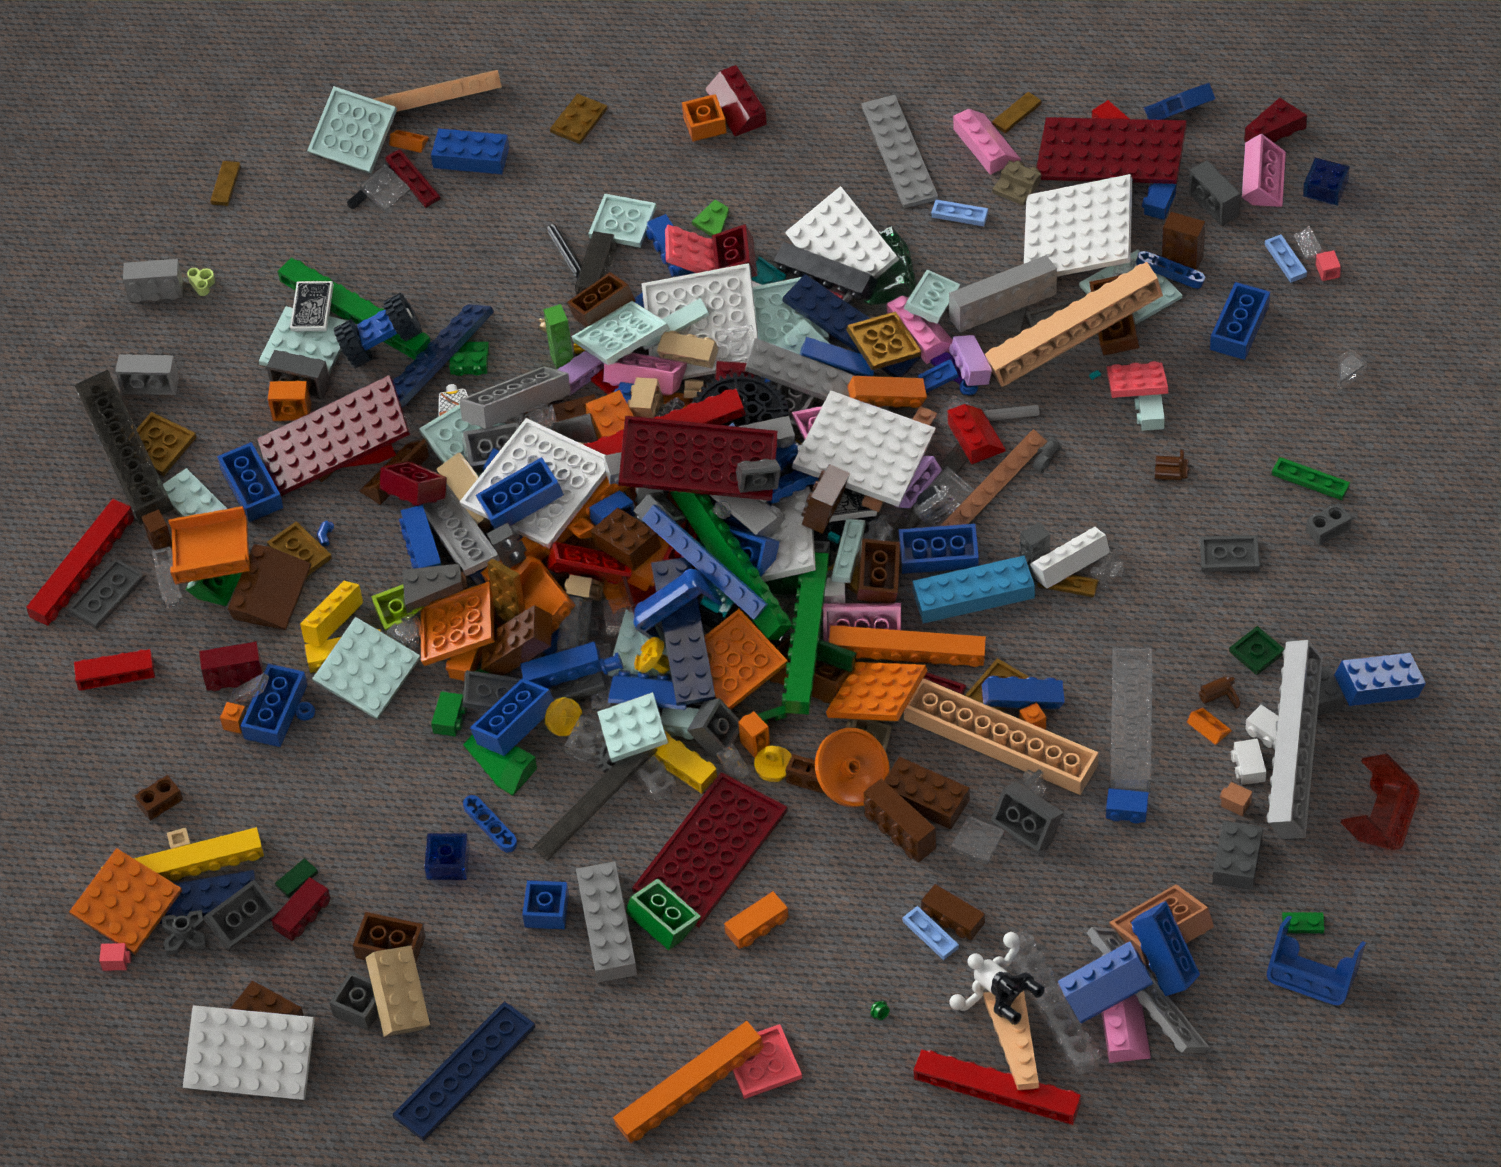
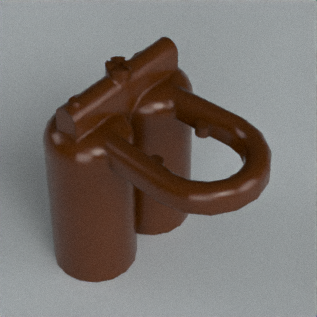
M1180 449V457L1156 456L1155 479L1182 480L1188 478V471L1190 470V467H1188L1189 460L1184 459L1183 449Z
M1223 676L1201 686V691H1199L1200 699L1206 704L1227 695L1236 709L1239 708L1240 700L1232 687L1235 684V678Z

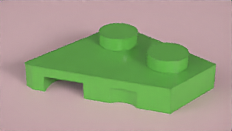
M714 200L692 220V225L712 237V235L722 232L729 213V207Z

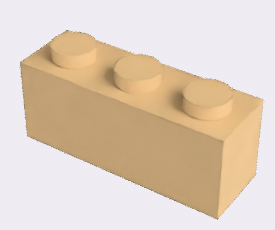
M665 331L661 336L657 353L660 358L687 362V364L713 369L719 348L716 342L708 337L702 339L692 334L681 335L676 331Z
M570 575L569 579H566V594L577 598L601 601L604 583L592 578Z

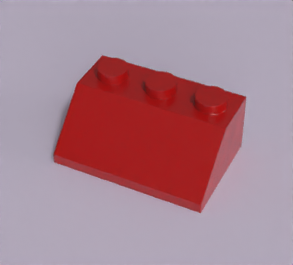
M963 404L947 410L948 425L971 464L1006 452L1005 447L982 409Z

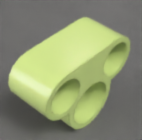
M191 268L187 272L189 282L197 294L200 296L207 295L210 291L209 287L215 283L213 271L208 268L200 271L197 268Z

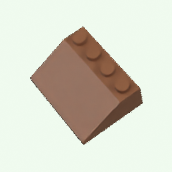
M1177 884L1109 922L1110 926L1117 931L1126 943L1130 941L1146 966L1149 965V960L1146 954L1143 953L1141 943L1137 935L1134 934L1131 924L1141 913L1166 901L1186 944L1214 927L1208 907Z

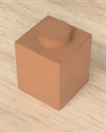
M1231 782L1220 794V799H1222L1221 807L1243 816L1252 802V791Z

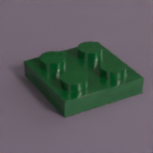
M1258 626L1229 647V652L1255 675L1261 673L1280 658L1285 650Z

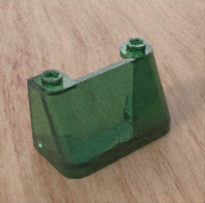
M892 226L879 232V234L899 260L876 278L878 284L868 301L864 300L866 304L871 306L889 303L900 296L910 297L917 286L908 245Z

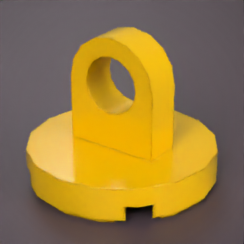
M652 637L647 640L640 649L642 651L640 656L636 655L635 669L641 673H646L654 668L662 674L667 673L670 670L668 657L662 653L664 641L658 637Z
M566 697L556 699L549 705L545 714V724L548 730L557 736H570L581 725L582 709L573 699Z
M767 746L758 752L755 757V771L763 780L769 782L781 781L786 777L785 769L792 755L783 747Z

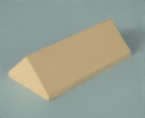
M461 452L436 469L440 475L447 477L446 483L459 500L464 497L479 478ZM466 509L484 533L488 532L492 525L490 520Z

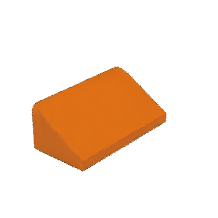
M396 130L390 134L389 146L422 153L429 137Z
M1204 708L1191 712L1187 720L1189 725L1215 745L1232 731Z

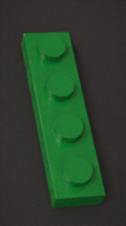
M1281 457L1278 458L1272 469V475L1339 500H1343L1350 487V482Z

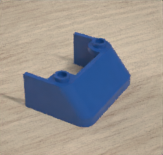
M688 569L655 594L638 603L634 609L633 623L636 630L647 638L658 637L661 639L655 625L701 593L719 606L723 603L713 583L696 569Z
M1287 916L1279 927L1267 970L1268 980L1275 985L1332 1005L1342 1004L1346 1000L1358 972L1366 942L1362 941L1354 952L1353 958L1345 957L1341 959L1337 969L1298 956L1300 950L1298 941L1287 936L1292 918Z

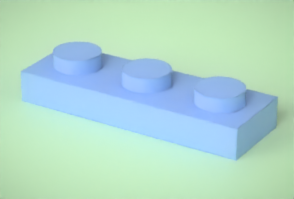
M935 200L931 212V218L983 227L988 216V208Z
M1281 234L1265 240L1266 248L1290 283L1307 277L1306 269Z
M918 906L902 917L903 923L941 959L945 960L959 949V944Z

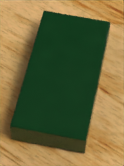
M821 640L818 644L816 659L852 672L857 653Z
M304 858L276 881L275 886L289 898L298 891L309 877L313 878L316 876L318 870Z

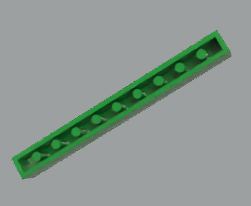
M292 257L278 270L280 282L295 291L297 282L332 281L329 277L319 274L317 270L307 267L303 262L297 261ZM333 282L330 311L345 320L352 319L355 324H359L363 320L376 315L379 311L385 310L378 308L371 301L361 298L357 293H352L343 285ZM422 332L406 342L400 338L399 334L383 342L415 360L419 353L424 352L428 348V344L431 341L430 337Z
M671 491L670 494L706 549L768 604L756 620L753 619V621L768 640H779L793 625L789 621L788 615L779 606L778 600L770 592L769 586L760 577L759 571L750 562L749 556L743 551L739 541L731 533L730 527L721 518L720 512L714 507L710 497L707 494Z
M815 552L816 570L799 574L798 585H801V588H797L796 600H799V603H795L794 614L797 615V618H793L792 629H795V633L791 632L790 644H793V648L789 647L788 659H791V663L787 662L786 674H789V677L784 680V689L787 692L782 695V705H785V713L809 715L829 567V553Z

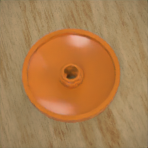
M844 728L828 735L820 744L815 757V772L822 790L834 802L846 807L864 806V791L881 778L885 780L890 772L888 757L881 743L870 733L858 728Z

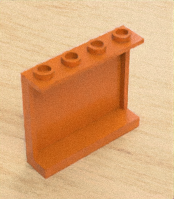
M243 506L168 520L172 530L173 566L170 567V573L175 584L250 571L248 523Z
M527 556L515 571L520 574L525 610L535 605L552 614V635L576 605L540 559ZM493 604V609H494V622L498 625V627H500V626H502V625L499 624V623L497 622V620H496V617H495V616H496L495 607H494V604Z

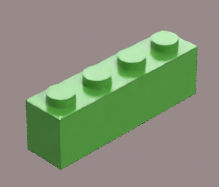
M561 304L543 309L550 356L556 369L563 367L573 358L568 319Z

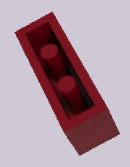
M309 877L271 920L274 930L291 941L296 937H300L306 925L316 919L317 913L322 908L328 906L330 902L328 888Z

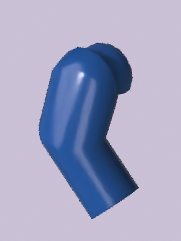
M324 521L318 529L317 537L323 547L330 545L327 533L332 532V529H334L332 522Z

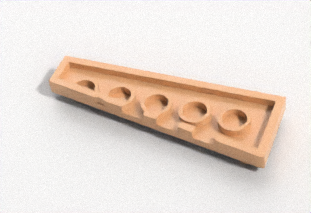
M1024 991L1011 1004V1008L1021 1014V1020L1016 1025H1012L1004 1017H999L995 1014V996L991 992L983 993L989 1016L992 1018L1001 1047H1003L1007 1063L1010 1065V1071L1017 1089L1039 1088Z

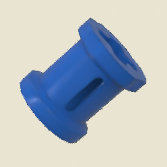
M618 652L615 653V656L599 659L605 675L616 669H624Z

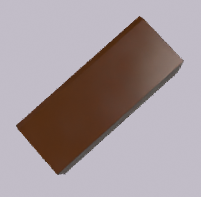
M420 439L407 442L396 453V456L392 457L383 467L408 461L420 466L429 457L426 440ZM380 469L359 492L381 505L390 495L386 491L379 489Z

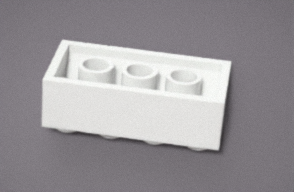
M1096 527L1089 529L1087 532L1032 562L1028 566L1031 576L1048 589L1109 554L1106 535Z

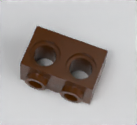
M159 509L142 516L147 538L155 553L166 552L172 548L168 526Z
M792 754L785 769L786 783L824 794L817 780L815 760Z
M168 775L158 779L154 784L146 789H142L135 795L137 806L150 821L183 800L180 789Z

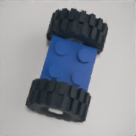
M398 293L383 302L385 310L379 311L376 315L363 320L359 324H355L350 319L334 328L336 340L339 342V346L343 350L344 355H346L347 360L350 361L354 368H358L373 360L370 348L388 338L399 334L400 338L406 342L422 333L418 317L403 294Z

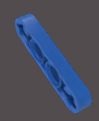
M1140 251L1137 255L1136 264L1139 265L1147 262L1156 274L1193 288H1201L1203 286L1205 276L1197 270L1147 251Z
M475 795L467 796L463 801L465 812L503 852L514 851L517 847L515 835L479 797ZM469 803L476 804L478 810L476 811L473 806H469ZM486 814L489 816V819L486 821L479 820L481 815ZM494 827L502 829L498 834L491 833V830ZM504 836L505 839H506L508 842L511 841L512 844H511V845L505 844V843H504V839H503L502 837Z

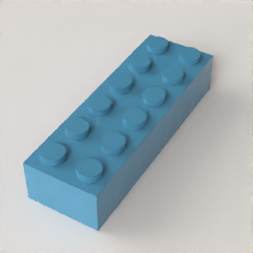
M1025 556L914 580L913 595L922 623L924 624L1035 598V585Z

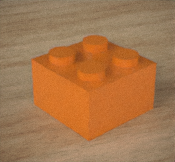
M716 94L682 102L683 118L692 142L726 133L725 117Z
M307 381L270 382L268 403L273 421H295L311 412V399Z

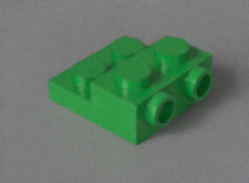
M465 342L450 358L449 368L451 375L473 374L479 376L487 374L489 342Z

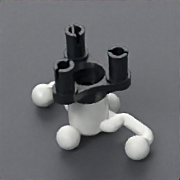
M1008 932L1003 938L1005 946L1011 948L1005 958L998 956L993 960H983V957L977 953L969 956L968 965L974 969L975 981L972 989L975 993L967 1000L960 994L953 995L950 998L952 1009L968 1010L982 998L983 990L987 989L995 996L994 1013L999 1017H1004L1012 1025H1016L1021 1020V1014L1011 1008V1004L1016 997L1024 990H1028L1036 998L1044 994L1045 987L1037 983L1029 973L1025 972L1013 976L1003 969L1012 963L1019 952V936L1016 933Z

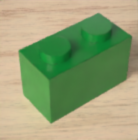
M440 692L431 722L434 734L456 737L457 731L462 729V714L467 712V708L463 707V694Z

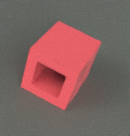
M1335 251L1316 254V267L1322 281L1340 278L1341 266Z
M125 943L101 944L99 962L102 970H127V963H131V951L127 950Z

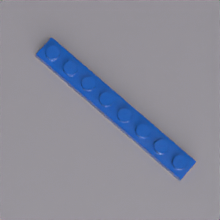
M652 505L642 518V521L750 617L756 620L768 604L657 505Z

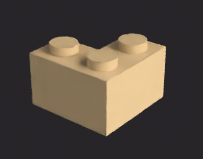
M636 377L635 384L631 387V400H628L627 404L633 416L654 418L660 407L664 404L659 381L656 378Z

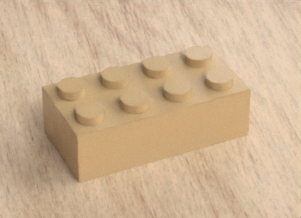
M412 946L376 951L367 956V967L384 1037L419 1031L429 1026L430 1022Z

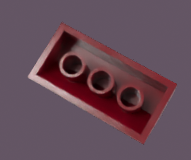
M737 65L721 70L706 87L705 90L708 95L716 94L725 117V122L735 137L767 125L766 111Z

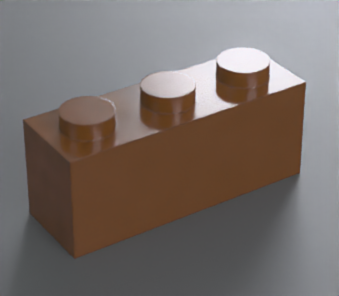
M936 884L921 900V910L930 918L933 917L938 920L944 928L953 929L961 938L966 937L972 940L985 924V913Z

